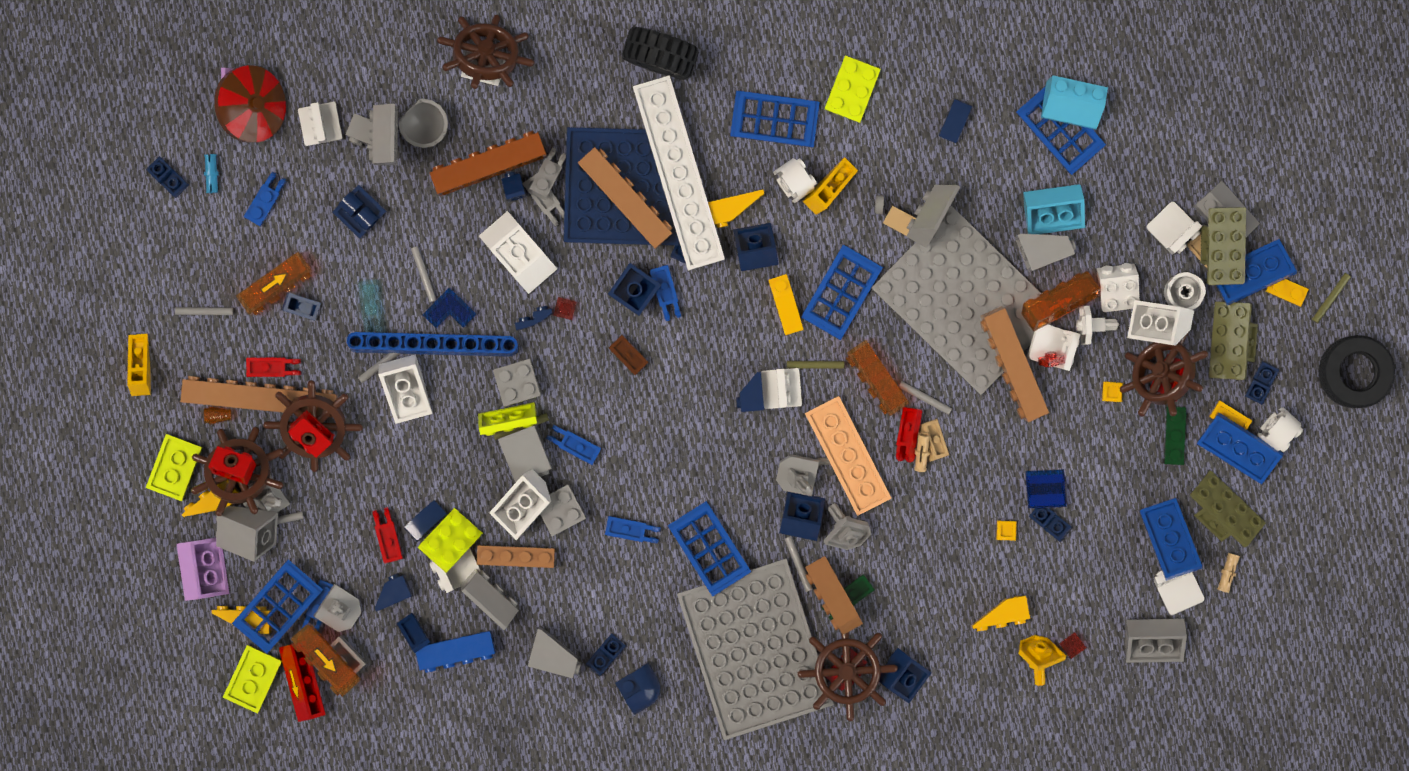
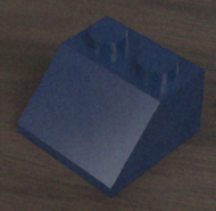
M771 223L733 229L741 271L779 265Z
M629 263L608 295L640 316L661 284Z
M787 492L779 533L817 541L825 498Z
M897 648L885 665H896L898 670L891 673H880L879 682L904 701L910 703L931 675V672Z

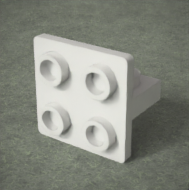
M317 102L312 103L309 107L298 109L305 146L341 140L343 138L335 102L324 104Z
M798 368L761 371L764 409L802 406Z

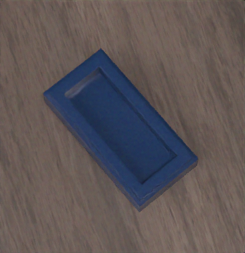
M413 613L397 623L414 653L430 643L429 638Z

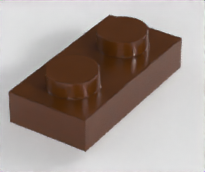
M623 335L609 347L611 352L634 375L649 363Z

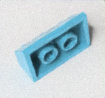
M1053 75L1046 81L1041 118L1096 130L1105 108L1108 87Z
M1080 184L1023 192L1028 234H1044L1085 228V203Z

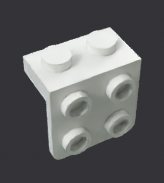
M1170 202L1147 225V230L1171 254L1176 252L1180 254L1187 247L1185 243L1190 238L1194 240L1201 233L1199 229L1202 226L1198 221L1194 222L1175 202Z
M1124 263L1119 266L1097 268L1102 311L1111 312L1133 309L1134 300L1140 301L1139 275L1135 264Z
M1039 322L1036 325L1027 357L1052 367L1070 371L1081 334Z
M470 548L447 573L433 561L429 563L433 573H438L440 578L437 580L441 590H445L446 593L459 588L475 569L479 572L481 571Z
M1162 571L1156 574L1157 577L1154 578V583L1170 615H1175L1204 601V596L1192 572L1167 581Z

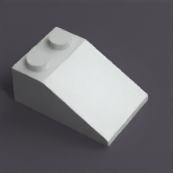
M416 354L379 364L378 375L395 424L432 414Z

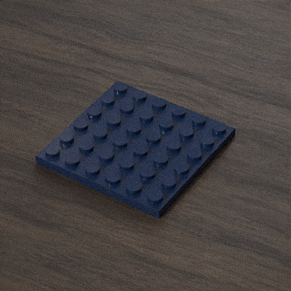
M567 127L564 243L651 245L578 164L595 147L597 150L601 148L608 156L606 160L610 165L614 163L621 170L618 174L623 179L627 177L634 185L632 189L636 193L641 192L647 199L645 204L649 208L653 206L659 212L657 217L662 222L666 220L672 227L670 230L672 235L661 245L679 246V239L646 130Z

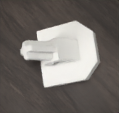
M1090 306L1079 307L1080 316L1079 320L1076 321V329L1081 334V345L1091 344L1092 332L1117 330L1119 323L1116 319L1092 318Z

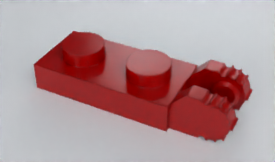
M246 358V377L301 375V371L298 370L286 371V363L299 364L301 359Z
M903 407L896 443L895 457L898 461L905 459L909 463L914 462L923 410Z
M388 507L384 508V514L387 519L386 524L381 525L379 513L377 510L373 511L376 525L374 527L384 564L403 559L394 522H392Z

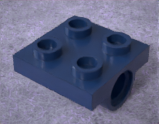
M358 185L341 200L332 213L361 239L387 211Z

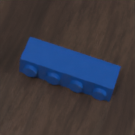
M490 630L427 644L416 652L419 670H425V673L436 671V667L442 665L445 669L454 667V663L462 661V664L474 662L473 659L481 657V660L493 658L492 654H495L496 650Z

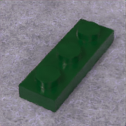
M1166 407L1164 464L1184 465L1186 408L1176 407L1177 415L1171 416L1168 407Z

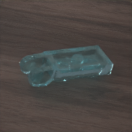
M378 280L359 281L364 332H370L368 319H375V329L377 333H381L380 318L382 317Z

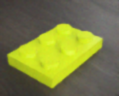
M845 56L824 110L860 123L881 69Z
M534 402L478 414L480 435L485 434L489 436L498 431L504 430L509 432L517 427L528 428L537 424Z
M166 434L146 488L183 501L197 462L192 460V455H200L203 447Z
M454 508L417 548L447 573L483 533Z
M247 645L223 698L258 714L282 660Z

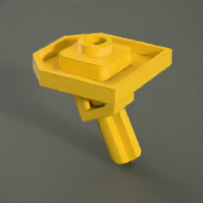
M1033 635L1020 641L1018 654L1029 664L1030 668L1034 669L1035 685H1045V668L1064 661L1066 655L1046 637Z

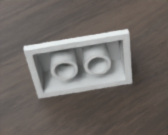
M1134 300L1127 338L1176 346L1191 330L1194 310Z
M531 469L520 477L490 511V514L515 540L524 533L551 502L546 482Z

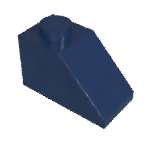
M510 172L505 174V178L501 180L507 201L511 202L527 197L520 173Z
M757 372L739 393L740 397H736L737 409L741 408V412L764 410L761 372Z
M399 573L388 577L389 581L384 584L375 606L376 612L413 596L405 575L399 576Z

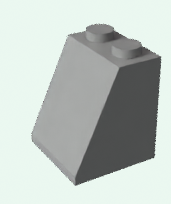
M1019 234L1014 237L1028 273L1075 254L1074 250H1076L1073 239L1069 240L1068 236Z
M535 425L498 439L515 482L531 469L540 477L550 474L548 470L552 469Z
M227 506L223 515L216 517L217 531L215 536L217 547L255 562L276 545L278 513L275 511L258 509L257 514H252L249 508Z
M539 627L528 667L573 678L574 674L578 675L581 662H578L579 657L548 631Z

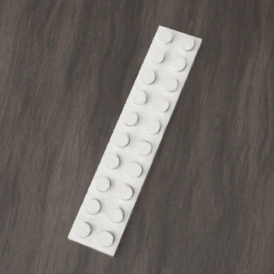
M670 75L633 86L688 271L725 260Z

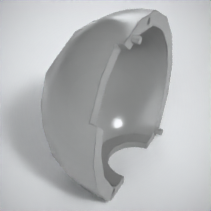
M421 98L406 111L398 124L400 133L407 142L413 146L426 148L436 145L443 139L447 133L448 120L445 111L439 104L432 100Z

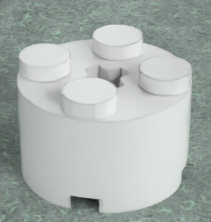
M792 158L773 172L774 175L778 174L777 182L786 196L794 198L792 200L793 203L798 202L814 191V185L817 184L811 174L808 175L805 171L806 166L800 158L798 160Z
M1189 272L1174 275L1167 281L1164 288V297L1168 305L1190 310L1197 308L1202 303L1206 293L1203 281L1195 274ZM1183 288L1188 289L1189 293L1186 294L1187 297H1185V295H1181V291L1183 290Z
M1282 407L1279 409L1281 411L1279 414L1274 412L1260 428L1262 433L1258 432L1257 436L1277 451L1281 450L1284 452L1289 448V442L1294 437H1298L1303 429L1301 428V423Z

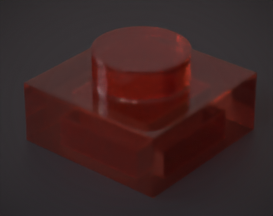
M558 297L553 316L572 320L577 302Z
M1054 351L1047 352L1045 356L1038 358V363L1040 366L1050 368L1064 364L1065 358L1064 355L1056 354Z
M1075 632L1059 643L1070 659L1086 649Z

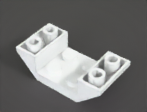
M508 211L479 235L481 240L528 294L557 270L556 266Z

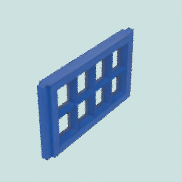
M1044 87L1016 113L1068 173L1072 175L1106 144L1093 129L1082 127V130L1071 138L1064 130L1069 124L1063 123L1060 125L1054 120L1051 121L1058 129L1046 137L1039 128L1049 119L1044 118L1036 125L1028 116L1037 107L1042 109L1045 94ZM1062 132L1069 141L1058 150L1051 143V140ZM1086 132L1093 142L1082 150L1075 141ZM1072 144L1080 154L1069 163L1061 153Z
M736 91L730 136L814 148L820 102ZM746 99L758 100L756 115L744 113ZM763 101L775 103L773 117L761 115ZM779 103L791 105L790 119L777 118ZM796 106L808 107L806 121L794 120ZM744 117L756 118L754 133L742 131ZM760 119L772 121L771 135L758 133ZM777 121L789 123L787 137L775 136ZM793 124L806 125L804 139L792 138Z
M843 245L801 318L841 340L883 267ZM843 257L856 264L850 275L838 269ZM859 267L871 273L866 284L853 277ZM835 272L847 278L842 289L829 283ZM850 281L863 288L858 298L845 292ZM826 287L839 293L833 304L821 297ZM842 295L855 302L849 313L837 307ZM818 301L830 307L825 319L812 312ZM834 310L846 316L841 327L828 321Z
M707 501L667 525L712 597L751 573V570ZM707 514L713 525L700 531L694 521ZM692 524L697 535L685 542L679 531ZM716 528L722 539L710 546L703 535ZM701 538L706 549L694 556L688 545ZM725 542L731 553L718 560L713 549ZM710 552L715 563L703 570L697 559ZM734 556L740 567L727 574L722 563ZM718 566L724 577L712 584L706 573Z
M287 560L232 624L267 654L323 589L290 560ZM286 572L297 581L289 591L278 582ZM299 584L311 593L303 603L292 594ZM274 585L285 593V596L278 604L267 595ZM288 597L299 605L292 615L281 607ZM263 598L274 606L267 616L256 608ZM252 610L263 619L256 629L244 620ZM277 610L288 618L281 628L270 620V617ZM266 622L277 631L269 641L258 632Z

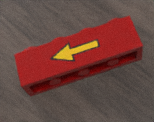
M306 640L279 647L298 722L326 715Z

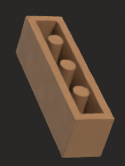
M477 545V565L554 568L555 548Z
M824 556L806 566L808 574L805 576L810 585L814 584L817 589L813 591L818 600L823 599L825 604L822 607L827 615H832L833 619L830 621L835 630L840 629L842 635L862 625L863 623L827 558Z

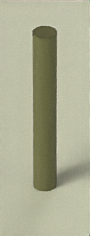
M1344 273L1311 320L1317 324L1351 278L1350 275Z
M787 361V369H844V361Z
M547 413L538 416L537 424L534 425L549 421ZM517 427L509 432L504 430L498 431L493 436L495 440H498L526 428Z

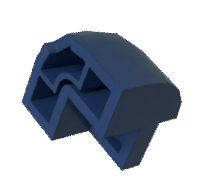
M649 662L615 682L634 715L655 703L660 695L661 685Z

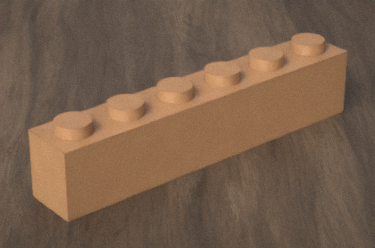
M594 147L578 164L654 249L658 248L672 235L670 231L672 227L666 220L662 222L657 217L659 212L653 206L649 208L645 204L647 199L640 191L636 193L632 189L634 185L627 177L623 179L618 174L621 170L614 163L609 164L606 160L608 157L601 148L597 150Z
M1001 306L981 315L982 321L980 325L983 331L989 335V339H987L988 344L997 354L995 356L996 363L999 367L1002 366L1004 371L1002 377L1005 383L1011 387L1012 391H1009L1012 400L1016 401L1019 406L1017 409L1019 417L1030 422L1048 414L1049 411L1006 309Z

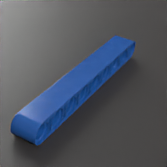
M353 332L348 335L346 340L350 350L356 353L510 357L518 352V343L511 336ZM358 338L361 340V343L358 346H352L351 341ZM373 339L380 340V344L377 347L370 346V342ZM397 339L399 340V345L394 348L390 347V341ZM411 340L419 342L415 348H410L408 345ZM430 341H437L438 344L435 348L431 349L428 347ZM455 341L457 346L454 349L447 348L448 342ZM473 341L476 343V347L471 350L467 349L466 344ZM488 342L496 344L492 350H487L485 345ZM511 342L515 346L512 350L508 351L504 346L506 343Z

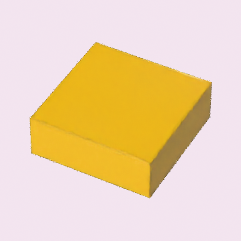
M1103 382L1102 401L1122 402L1120 387L1123 386V383Z
M997 521L996 540L1016 541L1017 521Z

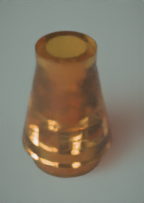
M211 406L203 409L204 424L209 423V425L231 420V409Z

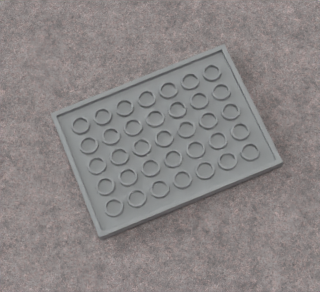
M952 206L948 209L927 248L916 242L871 288L980 395L1004 372L1002 366L999 367L996 363L995 356L997 354L995 350H992L988 344V333L984 332L980 325L982 321L981 315L998 307H1004L1024 352L1032 342L1037 323L1042 322L1050 325L1061 314L1059 310L1049 314L1046 310L1054 305Z
M787 559L752 569L750 574L713 597L705 585L677 593L724 740L817 711L813 708V704L823 693L818 687L815 677L799 678L797 675L800 670L815 669L818 655L815 647L809 643V638L812 636ZM828 699L820 709L834 705L833 701Z

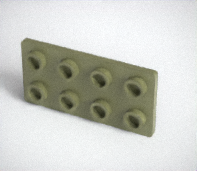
M1209 208L1208 225H1201V264L1207 265V284H1244L1246 208Z
M1215 302L1209 370L1210 378L1246 380L1247 362H1255L1258 324L1251 323L1252 304L1234 302L1227 306L1225 302Z
M1212 471L1205 475L1190 494L1202 507L1194 516L1221 542L1232 535L1246 548L1266 524L1260 516Z

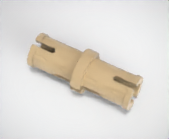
M927 432L918 433L914 470L917 472H925L927 469V457L930 455V450L928 449L930 434Z
M1228 553L1224 569L1221 570L1222 576L1217 590L1230 592L1233 577H1236L1235 571L1240 556Z

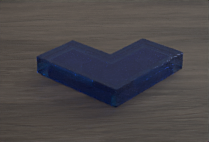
M448 288L427 309L423 316L437 328L451 315L464 328L477 314L454 291Z

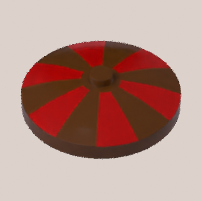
M241 66L229 71L217 86L214 99L216 116L222 128L231 137L241 142L255 143L272 137L279 130L286 113V99L281 84L272 73L259 66Z

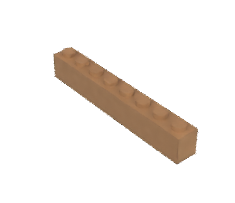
M188 376V380H182L180 402L284 412L286 406L276 398V393L282 392L290 401H293L300 396L308 395V388L303 387L302 391H295L294 386H284L283 389H276L274 384H264V387H257V383L245 382V385H238V381L226 380L225 384L219 383V379L207 378V382L199 381L200 377ZM322 389V393H316V395L326 397L333 402L338 396L333 394V390ZM308 406L299 408L303 412L306 410L309 412ZM316 406V414L319 416L325 410Z

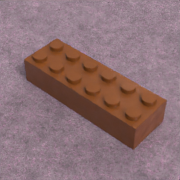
M530 131L523 134L524 138L519 140L511 138L506 140L505 145L500 147L497 144L487 148L486 152L480 153L476 151L469 154L467 159L457 158L450 161L451 165L444 166L442 164L433 167V171L429 173L437 194L441 197L547 158L548 156L539 133Z

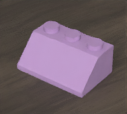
M216 538L177 544L185 601L229 594L223 549L216 546Z

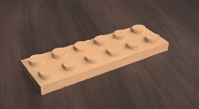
M838 396L806 412L805 415L856 515L858 516L890 500L891 496L840 397Z

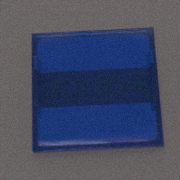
M1064 469L1025 471L1028 509L1067 507Z

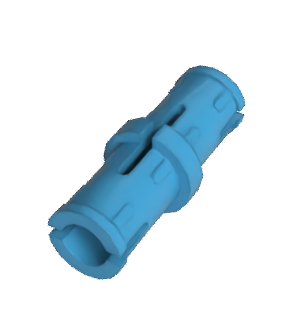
M217 154L204 155L206 193H218L217 176H219V172L217 171Z

